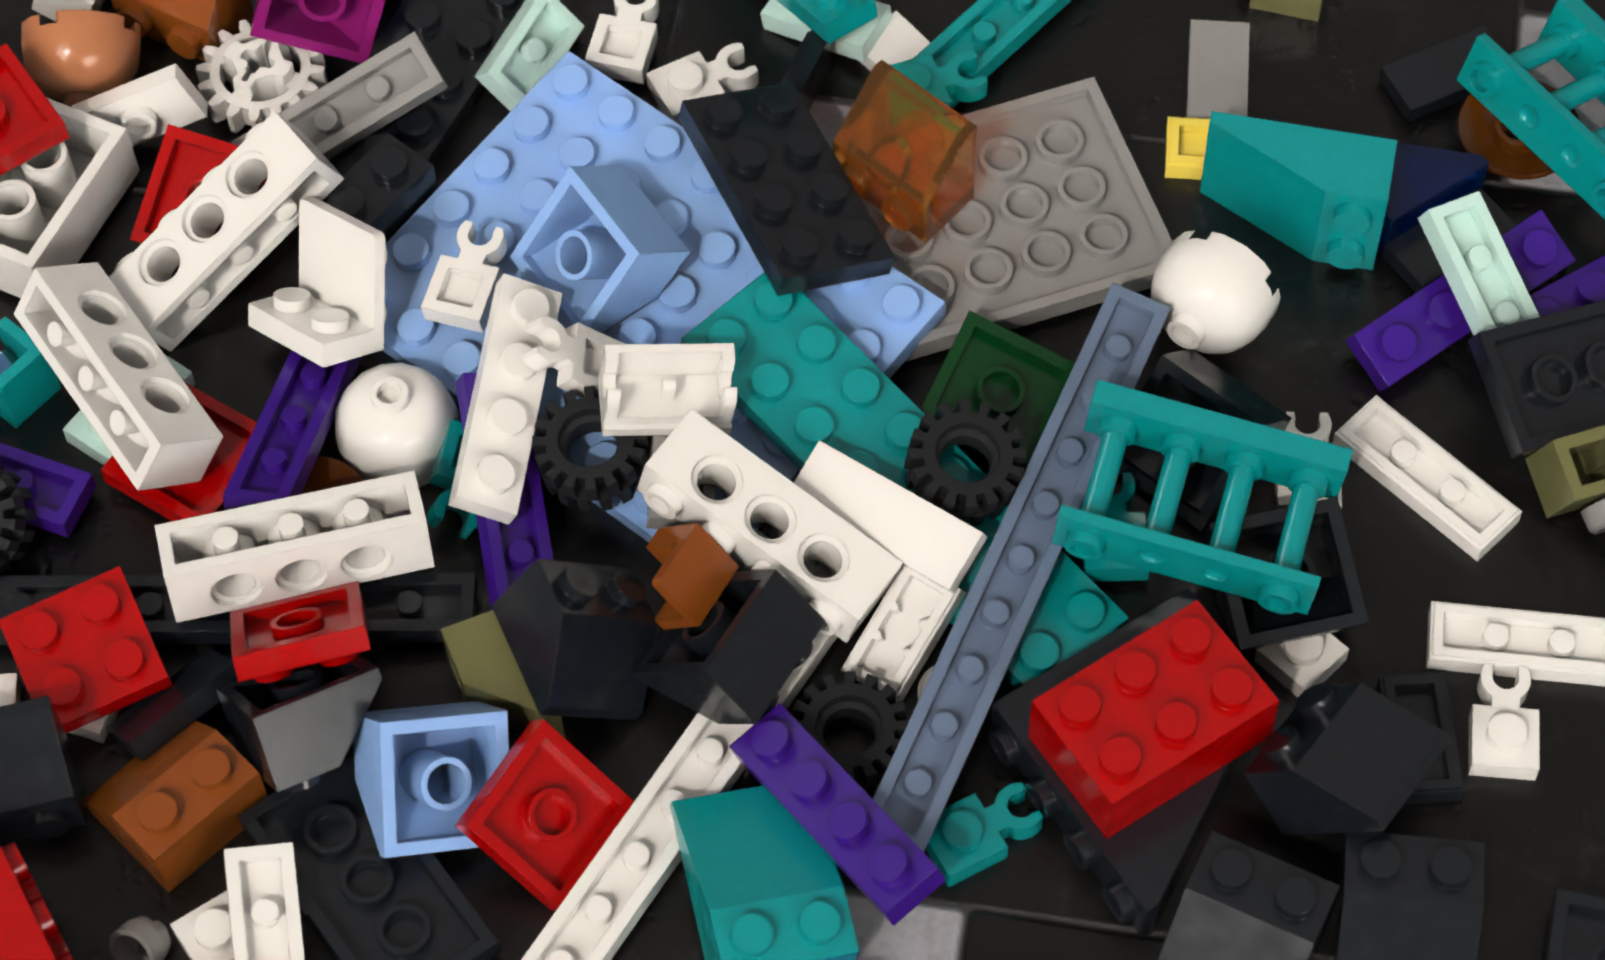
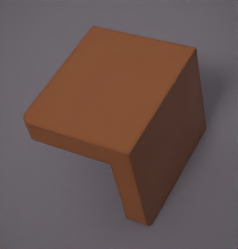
M699 523L659 528L646 546L647 550L662 564L652 579V586L666 602L655 617V621L663 630L700 626L739 568V565Z

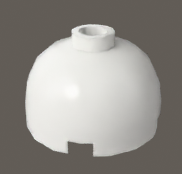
M1195 230L1185 231L1173 240L1161 257L1151 284L1150 299L1171 308L1163 328L1173 342L1185 349L1214 355L1227 354L1241 349L1253 341L1266 328L1277 312L1281 299L1279 288L1272 296L1271 288L1266 283V279L1271 274V271L1265 262L1247 246L1225 234L1211 232L1206 240L1200 238L1190 239Z
M402 362L380 364L362 372L342 393L335 409V442L338 453L343 463L353 468L364 481L415 470L418 487H422L429 483L435 459L444 441L450 421L454 419L460 422L458 408L445 384L426 369Z

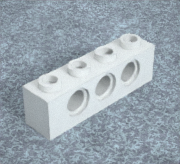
M274 111L265 121L258 123L248 132L244 142L221 165L214 167L204 176L201 185L178 208L170 211L161 219L158 228L134 252L127 254L118 262L109 278L156 344L171 352L299 225V200L313 196L323 201L345 178L300 129ZM267 178L265 185L258 191L260 184ZM223 222L221 229L215 234L217 227ZM179 266L177 273L172 277L174 270Z
M92 262L35 268L14 315L137 491L200 482L224 436L99 263Z
M692 408L647 461L636 489L643 494L648 506L660 516L666 519L676 518L683 524L699 523L721 548L747 571L776 569L826 621L819 632L828 636L836 635L845 643L850 640L889 589L903 564L894 555ZM703 484L715 485L723 490L727 498L723 500L709 499L700 492L698 486ZM756 522L767 523L776 529L779 538L766 539L760 537L754 532L751 524ZM814 560L823 563L831 571L832 577L819 578L812 575L806 569L804 562Z
M415 470L154 525L163 576L176 623L252 607L354 581L364 583L435 567L427 520Z

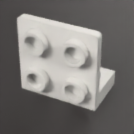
M313 196L300 199L299 288H281L276 290L271 297L248 303V326L323 368L384 350V322L387 316L385 305L387 248L384 233Z

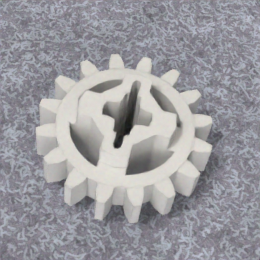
M244 19L239 21L240 33L233 36L222 29L218 32L221 46L205 45L202 49L206 63L196 65V73L199 80L198 90L208 102L212 120L218 123L227 118L230 131L237 134L245 125H250L253 128L258 123L265 121L274 111L280 113L328 84L324 55L250 36L251 26ZM292 60L301 68L300 73L295 72ZM225 80L230 82L232 94L224 87Z

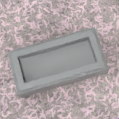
M1190 20L1186 118L1210 119L1211 111L1240 116L1248 115L1249 22Z

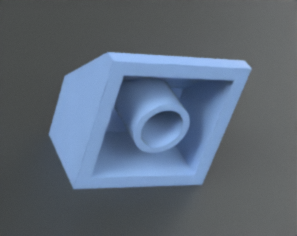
M622 165L570 166L510 255V258L529 282L563 293L558 321L564 328L579 322L603 333L659 297L690 251Z
M480 701L367 711L353 739L355 781L380 856L383 858L479 848L455 825L509 752L508 710Z

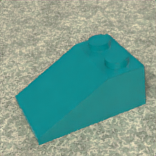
M1211 111L1200 192L1312 261L1329 263L1340 269L1360 268L1373 270L1389 200L1397 140Z
M763 786L671 801V813L705 960L856 959L860 951L844 886L835 863Z

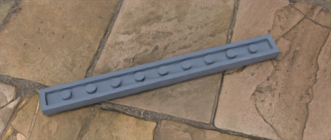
M1112 282L873 797V800L923 852H925L1062 550L1061 546L1051 544L1060 507L1065 505L1080 510L1084 501L1101 441L1097 434L1084 431L1097 379L1135 389L1171 309L1164 304Z

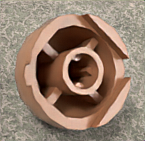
M95 10L56 11V23L40 25V14L30 16L21 23V48L24 68L44 95L51 99L62 101L63 104L72 107V105L135 79L141 55V25L135 22L131 29H126L125 16Z

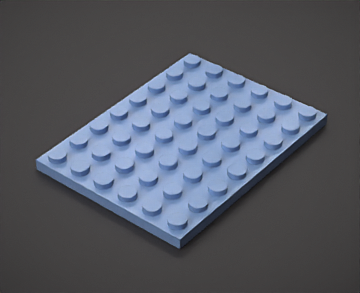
M568 50L386 242L385 305L387 316L384 322V350L382 351L397 362L421 367L429 371L445 384L453 401L459 406L455 382L462 373H477L486 327L484 332L481 333L424 319L420 307L440 255L459 257L460 249L457 243V231L465 220L472 221L476 231L474 245L487 244L491 240L495 228H503L507 241V251L503 259L494 267L500 268L502 275L505 273L528 281L512 261L510 255L570 166L622 165L690 251L659 297L607 329L603 334L625 344H680L683 336L764 271L683 126ZM894 267L891 268L890 274L802 291L889 379L914 352L920 341L946 315L945 301ZM552 367L547 368L537 419L541 417L548 420L545 407L552 400L560 408L565 406L563 393L568 391L556 387L558 370ZM575 395L576 400H578V399H583V398H581V397ZM736 407L731 422L732 430L727 435L794 483L800 471ZM602 432L588 433L579 437L571 444L569 457L579 466H596L613 457L617 449V441L613 436H602ZM631 485L630 489L633 498L623 504L618 494L611 497L613 509L606 510V512L647 542H650L658 529L646 528L647 503L644 500L643 494L636 490L637 487ZM716 486L715 500L726 499L727 497L723 490ZM599 500L592 501L601 508ZM763 522L752 523V529L756 528L758 530Z

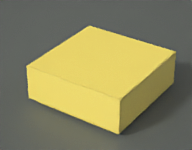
M1167 118L1164 178L1202 179L1210 119Z

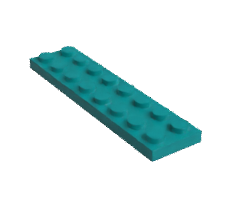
M763 272L681 338L680 344L734 343L735 365L731 377V387H737L736 407L799 471L802 470L820 440L907 489L904 480L907 469H904L905 458L914 429H918L920 420L925 414L802 291L777 296L771 282L768 280L765 272ZM957 445L948 447L940 456L943 470L955 480L974 483L986 476ZM915 488L908 489V491L914 493ZM1004 505L1001 515L991 520L990 516L986 514L982 525L974 526V528L983 532L988 538L958 586L967 594L949 622L952 626L1008 509L1006 505ZM963 517L962 521L970 525L969 517ZM1062 550L1004 675V678L1015 689L1124 627L1129 619Z

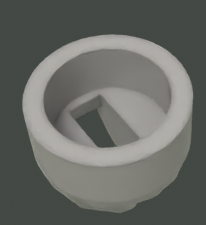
M144 915L126 921L112 933L109 939V948L114 960H164L171 946V937L166 925L158 920L152 921L150 917Z

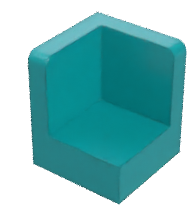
M4 316L0 320V339L4 346L2 352L12 365L0 375V416L14 428H17L58 392L61 386L57 375L29 335Z

